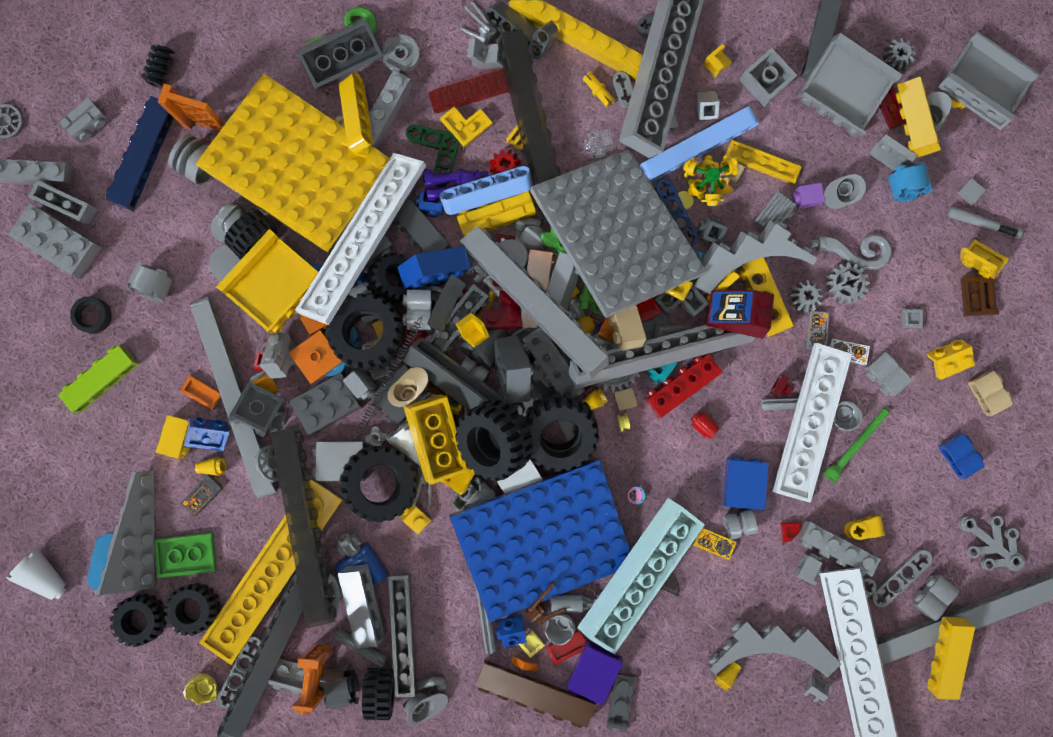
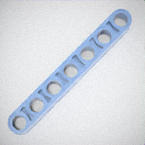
M748 106L643 162L639 167L645 173L650 183L683 166L687 160H691L694 156L698 158L754 128L760 122L751 106Z

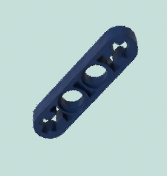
M662 179L656 186V192L675 222L677 218L685 219L686 226L679 228L681 232L687 228L690 229L687 231L689 237L694 238L692 244H690L693 248L698 242V234L673 183L668 179ZM662 184H664L665 187H669L667 193L670 197L666 200H664V198H666L667 196L666 192L664 190H660ZM668 202H677L678 208L676 210H670L668 208Z

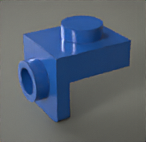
M420 191V196L416 197V207H419L418 209L429 217L443 215L442 203L425 202L426 194L424 191Z

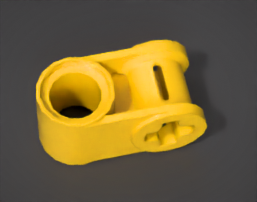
M874 515L850 521L844 526V533L847 537L856 540L884 536L885 531L881 515Z

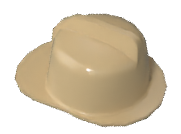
M414 367L405 372L388 391L390 404L396 407H403L420 401L421 393L428 383L427 372L421 367Z

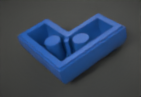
M369 542L363 545L355 556H347L335 564L338 573L347 566L368 564L373 586L390 575Z

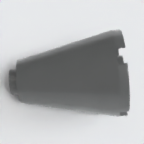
M509 329L487 330L490 337L482 343L473 347L465 340L460 345V349L467 357L478 361L479 366L482 365L489 370L495 362V339L506 337Z

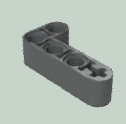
M502 1L494 3L484 13L486 20L527 55L536 60L550 51L559 33L557 26L552 22H547L539 29H536Z

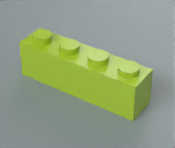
M120 345L113 346L107 351L108 354L94 361L89 370L81 372L77 376L78 379L62 388V392L58 396L72 413L80 414L139 365L126 347Z

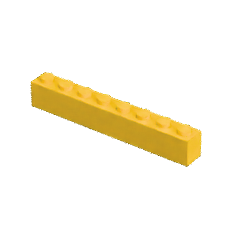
M510 0L509 7L530 24L540 28L547 22L554 23L559 32L557 39L618 72H625L629 78L636 81L642 54L543 0Z

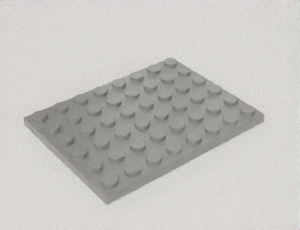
M629 149L531 186V194L605 318L701 277L707 272Z

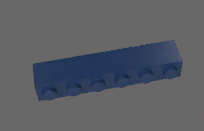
M150 96L149 100L146 101L144 112L137 121L135 133L129 139L128 149L122 155V163L119 169L116 170L112 186L108 188L106 193L107 201L133 212L174 119L158 103V98Z

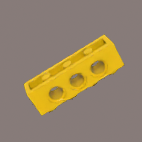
M764 257L741 265L738 274L740 280L745 282L747 287L745 290H757L774 294L773 312L775 313V319L771 322V330L767 333L768 337L793 327V323ZM753 276L759 277V285L753 282Z

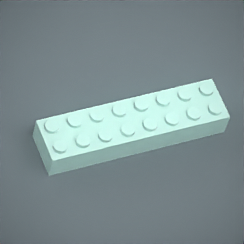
M667 498L577 628L590 640L615 654L705 524L682 506Z

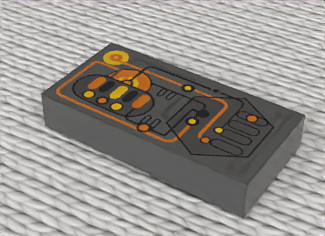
M207 475L180 504L195 517L223 487L210 475Z

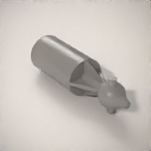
M583 595L551 596L549 599L550 613L563 608L567 609L564 613H582L591 608L600 595H596L594 600Z

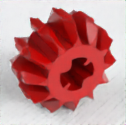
M501 149L500 155L494 153V159H490V164L492 165L490 172L498 174L517 168L521 164V160L516 159V153L511 155V150L508 149L507 153L504 154V151ZM502 163H506L508 168H504Z

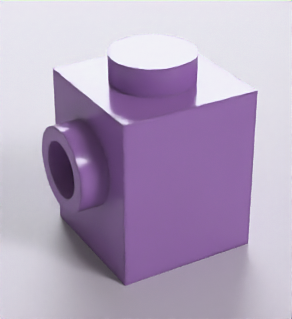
M822 183L799 186L794 191L793 202L797 205V209L816 207L825 202Z

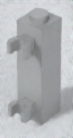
M562 252L559 253L546 293H549L554 298V303L558 307L562 306L567 311L580 274L568 254ZM567 311V316L571 320L576 319L577 315L573 314V312Z

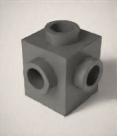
M705 215L697 227V233L702 237L701 240L709 244L714 242L720 245L728 229L722 222L723 219L712 215V217Z

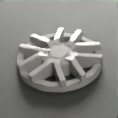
M0 104V138H13L20 133L24 119L21 112L14 106ZM13 128L15 131L11 133L9 129Z
M272 445L259 449L255 458L256 471H259L260 477L270 482L282 479L287 471V461L283 452Z

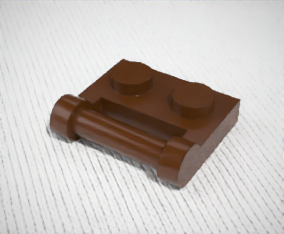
M972 277L961 279L964 317L999 315L994 285L996 278ZM983 284H986L987 299H988V309H986V307H985V296H984V285H983Z

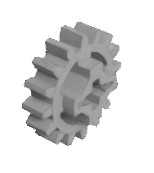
M846 263L845 266L840 264L837 266L838 269L834 268L831 270L833 274L827 276L831 280L826 283L827 286H831V289L827 292H833L832 299L838 297V303H842L844 300L846 305L851 304V301L853 303L859 302L858 298L863 299L865 297L863 293L869 291L865 288V286L870 284V282L865 281L868 274L863 275L864 268L858 270V264H854L852 267L850 263ZM854 281L851 285L842 286L845 282Z

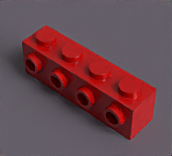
M710 354L705 357L703 355L698 356L693 360L695 364L690 368L686 365L678 371L679 376L675 379L671 376L662 383L664 385L663 388L660 390L655 388L647 394L649 398L645 401L659 419L723 373Z

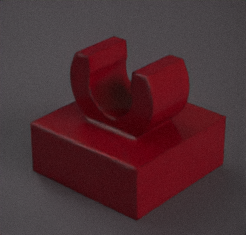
M781 375L778 376L769 393L774 396H780L781 393L788 396L792 394L794 388L787 385L789 378Z

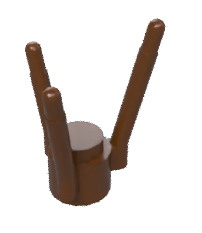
M554 582L527 608L526 614L533 623L539 621L542 624L546 620L567 611L566 608H563L548 615L544 614L546 609L543 604L547 600H542L555 586Z

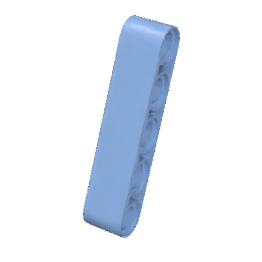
M521 166L446 189L441 192L440 199L445 213L452 215L527 192L534 185L530 169L526 166Z

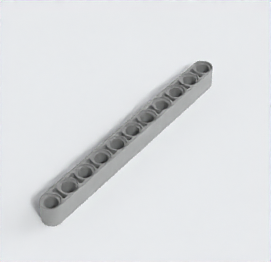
M208 296L191 302L190 307L229 418L232 409L243 392V387L214 303ZM230 421L255 496L260 499L276 493L277 486L275 481L270 482L263 477L261 478L259 471H256L255 455H257L259 449L263 448L260 436L255 434V429L239 421L238 424Z
M1053 573L944 614L937 621L929 620L877 640L882 665L935 645L938 641L942 617L966 618L975 626V629L1053 600Z

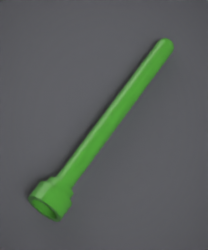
M883 408L835 466L832 465L823 472L830 481L834 483L838 481L841 477L842 468L889 414L887 408Z

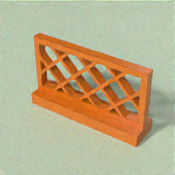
M163 85L158 103L183 127L191 129L194 123L217 131L223 128L225 123L208 104L183 97L171 85Z

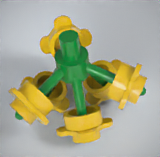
M706 155L701 163L696 161L695 156L691 160H687L683 168L686 171L684 177L687 178L688 175L695 176L697 172L704 174L705 177L703 181L700 179H690L688 181L689 195L697 196L699 199H702L701 202H707L708 206L714 207L719 205L720 201H724L721 197L733 191L732 186L729 184V178H719L720 173L737 175V159L724 155L723 161L720 163V169H718L719 163L714 162L710 155ZM709 182L711 183V193H705V199H703V193L706 191L705 184Z

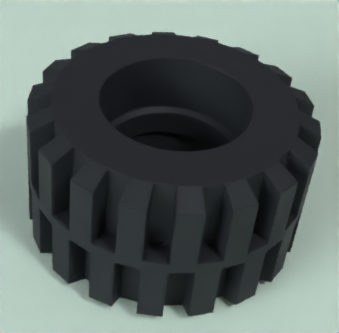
M251 211L241 216L231 225L224 237V243L241 260L269 229L277 234V228L261 211Z
M394 252L391 255L386 253L378 258L369 267V270L366 272L368 277L365 278V283L369 284L366 286L367 290H371V294H375L377 297L381 296L386 299L391 305L401 303L403 295H407V290H413L412 288L404 289L398 266L408 259L404 258L405 255L400 254L398 256ZM385 271H389L397 277L399 287L392 286L386 280Z
M191 583L170 594L171 598L167 599L165 603L168 606L164 608V612H167V616H164L165 620L169 619L170 621L168 626L170 628L174 627V632L176 633L181 631L183 636L188 634L193 636L208 629L220 613L217 607L221 606L220 602H216V599L219 597L217 594H212L214 592L212 588L207 589L208 585ZM188 598L196 600L201 607V614L198 620L189 618L184 611V604Z
M149 594L134 595L119 602L116 605L117 608H114L112 611L114 616L110 617V621L113 622L110 625V630L114 629L115 633L112 634L114 638L118 636V642H125L124 646L128 647L131 645L133 647L142 646L158 638L157 636L162 634V629L167 624L164 622V616L167 615L163 614L165 607L161 608L160 606L162 602L160 600L155 601L156 597L153 595L149 597ZM134 609L140 610L146 617V627L143 631L137 630L132 625L131 615Z
M367 668L362 689V714L364 720L389 721L391 719L395 694L392 668Z

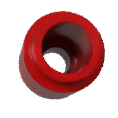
M704 411L702 413L697 412L691 418V426L704 438L711 439L720 429L717 423Z

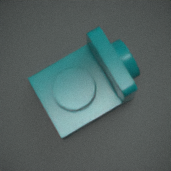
M677 363L660 366L658 369L660 373L649 369L647 371L649 374L648 378L657 384L658 382L663 383Z

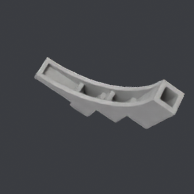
M769 220L759 237L750 231L748 234L741 231L731 248L722 242L720 245L713 242L701 261L707 272L705 275L691 280V282H693L695 287L710 295L717 284L730 272L755 259L769 256H789L802 259L814 265L818 258L812 255L814 251L805 246L801 249L797 246L798 242L789 237L791 233L786 230L788 226L778 220L776 224Z
M744 619L741 621L737 620L732 624V630L729 633L734 639L727 640L722 646L723 649L718 654L714 653L708 659L709 663L707 664L709 669L716 675L724 667L740 658L761 653H777L801 659L812 665L827 678L841 665L810 630L804 626L796 628L792 632L791 638L775 623L765 625L761 630L762 633L759 635Z

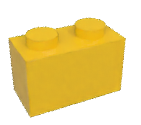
M167 415L155 453L177 459H184L188 455L190 447L184 446V439L189 426L187 419Z

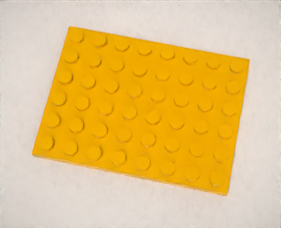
M263 73L196 162V166L329 253L391 158L371 145L359 154L353 153L347 144L345 127Z

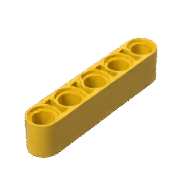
M353 72L339 83L347 144L353 153L359 154L373 144V136L364 81L358 73Z

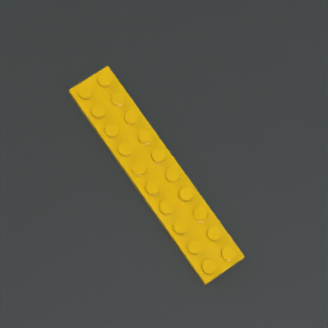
M312 478L309 479L199 644L230 665L235 662L249 638L254 634L343 501L342 498Z

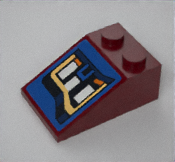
M712 290L706 326L763 339L771 330L774 294L757 290Z

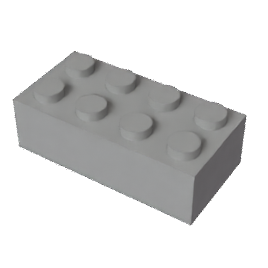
M31 203L28 204L8 233L9 236L70 275L80 279L102 248Z

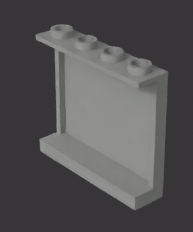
M977 31L966 43L938 88L999 130H1002L1013 120L1015 109L1031 83L1040 74Z
M839 33L832 38L797 96L801 98L800 101L807 106L812 105L817 109L816 112L822 116L827 115L832 119V123L845 127L850 135L856 137L866 134L864 131L865 127L893 83L898 82L902 74L842 33Z

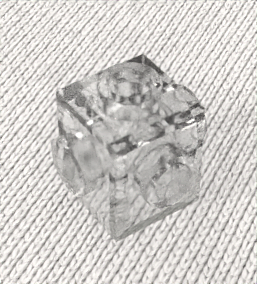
M594 129L587 134L584 147L585 151L589 152L590 157L602 158L607 153H612L614 146L610 129Z

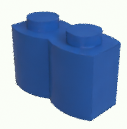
M956 434L938 446L960 479H967L985 466L982 455L974 451L972 440L964 434Z

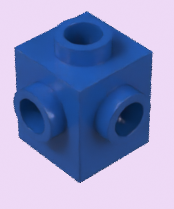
M522 615L499 619L500 628H496L498 640H502L504 647H513L518 644L527 643Z

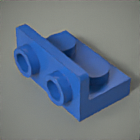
M200 416L188 418L189 426L184 439V446L224 451L230 433L227 422L220 419H205Z

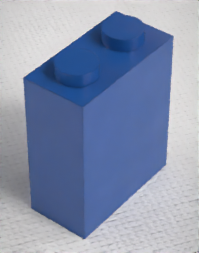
M732 456L731 460H726L723 506L765 510L768 463H762L763 459L751 458V462L743 461V457Z

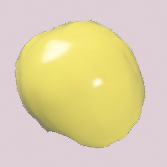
M203 673L193 676L184 689V697L187 700L194 701L197 705L216 700L218 695L216 680L211 675Z

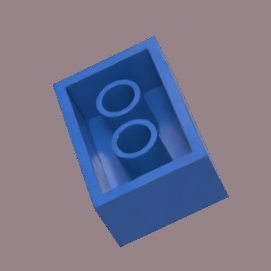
M464 246L415 254L398 266L404 289L412 288L413 290L421 289L424 285H429V287L437 286L440 282L446 284L451 274L459 278L464 276L467 270L471 269Z

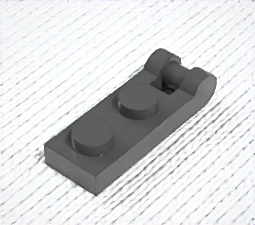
M618 673L612 687L606 729L613 730L614 728L620 729V732H627L634 676ZM615 715L622 716L621 721L614 720Z

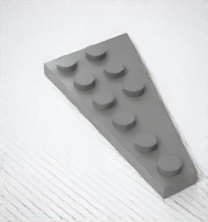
M154 471L131 473L125 493L127 497L124 507H121L119 513L121 517L118 525L115 526L107 553L108 560L105 569H102L100 576L102 580L99 588L96 589L95 595L155 588Z

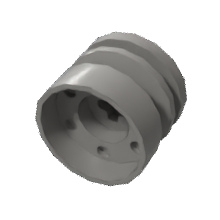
M186 134L177 141L171 150L168 160L169 167L181 175H185L187 179L199 186L205 184L212 176L197 167L196 162L209 145H204V142L192 134Z

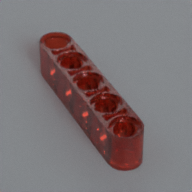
M509 67L432 90L428 95L434 113H441L453 107L458 108L521 88V82L516 67Z

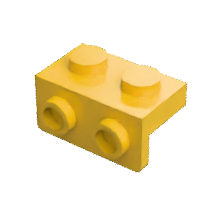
M955 340L948 345L938 347L927 353L928 358L934 363L935 374L939 380L975 366L972 346L963 340Z

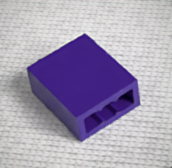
M586 640L567 681V689L574 695H582L592 703L603 705L623 664L622 656L616 653L613 654L605 648Z

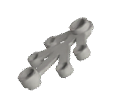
M993 515L989 518L993 538L976 525V520L973 517L963 516L959 519L958 525L961 530L972 532L988 545L981 547L968 546L965 551L967 556L977 558L983 554L998 553L1003 557L1002 559L995 560L984 558L981 561L983 569L993 570L995 567L1006 566L1009 570L1019 571L1024 567L1025 559L1017 550L1016 539L1019 537L1017 529L1007 528L1004 535L1008 539V550L1003 547L1001 526L1004 521L1002 517ZM995 518L998 519V524H997V525L994 524V519H995ZM968 521L971 522V527L969 528L967 527ZM1011 530L1014 532L1013 537L1009 535ZM972 548L975 549L974 555H971L970 553ZM1015 558H1017L1018 560L1016 565H1014L1013 560ZM990 561L991 565L987 568L986 562Z

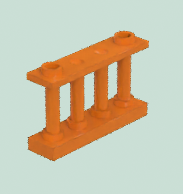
M315 643L298 658L297 667H301L305 671L302 695L292 705L291 710H297L299 714H310L324 699L325 693L324 689L320 687L319 679L323 676L325 661L333 654V645Z

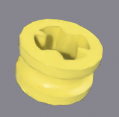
M623 413V416L617 415L620 431L622 432L625 428L630 430L627 413Z

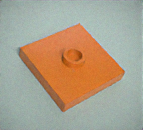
M321 330L289 352L310 384H314L343 363L342 360L336 357L328 344V339Z

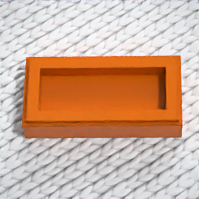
M192 375L188 376L180 389V392L211 410H215L221 399L218 390Z

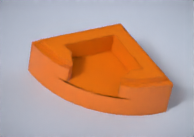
M513 656L511 660L513 665L525 671L535 672L539 667L538 664L518 656Z

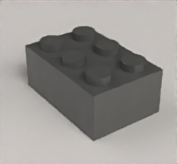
M518 336L496 338L495 372L506 403L531 401V393L534 392L531 376L534 375L533 365L529 364L528 354H525L524 344L520 343Z
M339 373L290 401L308 435H314L363 408L360 401L343 382L346 378L345 374Z

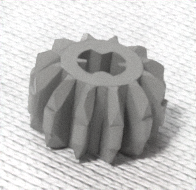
M902 38L897 41L894 39L884 48L885 52L882 54V58L886 59L884 61L886 64H890L892 68L895 67V70H906L909 65L914 63L916 52L912 50L915 45L909 46V40L904 43Z
M809 280L804 281V284L800 281L797 283V287H792L791 290L794 293L789 297L795 299L791 305L798 304L797 311L802 308L804 313H807L809 309L815 311L816 306L822 304L819 299H822L823 295L818 294L822 288L816 289V282L810 285ZM805 293H808V300L805 299Z

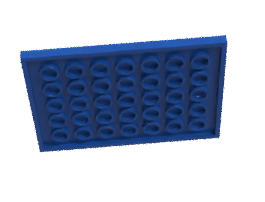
M598 458L583 463L578 468L573 467L572 470H565L449 515L489 622L530 607L552 582L555 583V586L542 601L616 573L630 553L606 477Z

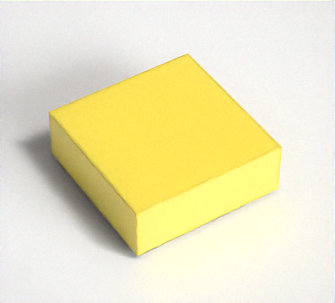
M533 629L526 634L527 643L519 644L529 658L545 646Z

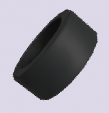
M92 296L83 297L73 304L70 311V319L78 330L96 334L104 331L109 326L111 310L109 305L103 300ZM89 304H95L101 310L100 320L94 326H87L81 321V312Z

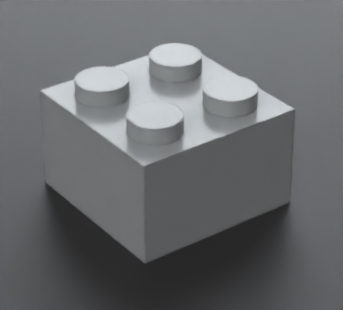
M771 48L742 74L739 81L763 107H766L792 84L797 74Z

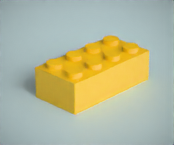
M439 394L403 406L424 481L432 485L468 472L465 460H462V454L457 449L458 441L455 438L457 431L447 396Z

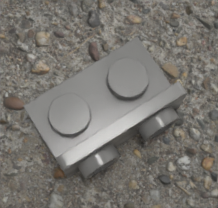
M887 134L879 138L869 152L872 157L894 172L895 168L903 165L907 166L917 157L915 153Z
M280 657L271 678L268 680V684L277 690H284L285 688L291 690L293 694L302 695L305 671H303V668L297 667V661Z

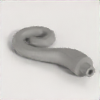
M877 234L866 236L860 244L862 254L872 258L876 255V252L869 248V244L872 242L877 243L881 248V255L876 260H864L858 257L841 241L832 237L818 236L816 240H810V248H816L817 251L834 252L851 265L858 264L857 268H864V270H876L885 266L892 255V248L888 240Z

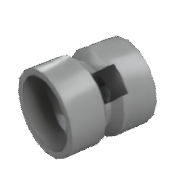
M466 357L461 364L464 369L483 383L490 373V370L482 365L478 367L477 362L469 357Z
M751 509L740 511L738 516L733 513L723 516L725 529L730 540L742 537L743 533L746 536L758 533L757 522Z

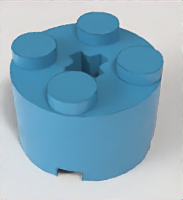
M925 162L917 163L908 168L905 165L899 166L894 169L895 173L888 176L893 200L897 199V202L914 200L918 198L919 194L923 193L925 196L933 190Z

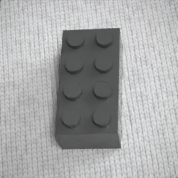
M365 18L359 19L296 50L315 89L383 56Z

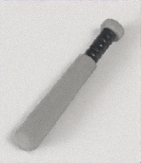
M950 207L947 212L949 218L995 232L999 231L1011 235L1017 240L1023 235V229L1021 228L1014 229L957 207Z

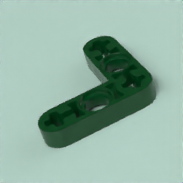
M416 124L408 126L406 136L410 142L439 150L433 173L441 174V169L444 170V173L452 172L459 148L458 139L448 132ZM414 130H417L418 134L423 135L424 131V141H422V137L418 135H415V137L412 138L410 132H414ZM430 134L437 135L438 139L435 143L427 141ZM450 139H453L455 145H451L450 152H447L448 144L446 141L449 142ZM445 156L451 159L450 164L447 166L440 163L441 158ZM449 182L435 184V186L445 187Z

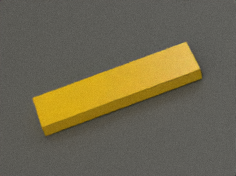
M732 139L725 154L730 158L735 157L741 165L793 185L796 183L802 168L800 165Z

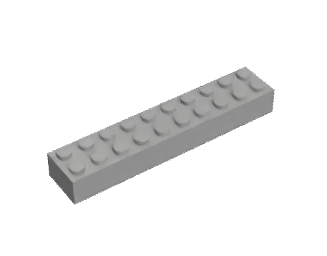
M658 0L619 139L623 144L648 158L664 151L704 0Z

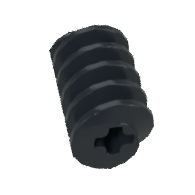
M151 45L150 49L153 52L148 54L150 58L146 60L148 66H144L143 69L146 73H142L141 77L146 83L162 89L163 85L160 84V81H167L162 75H169L165 68H171L167 61L174 60L169 54H175V52L162 45Z

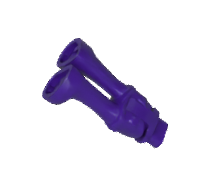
M461 168L455 172L434 174L430 169H424L422 175L425 187L456 181V185L425 188L426 201L435 203L437 198H440L442 191L488 177V171H479V169L476 171L463 170Z

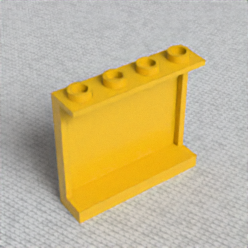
M269 229L216 287L273 336L283 329V324L288 318L291 319L297 313L295 309L317 276L318 271Z

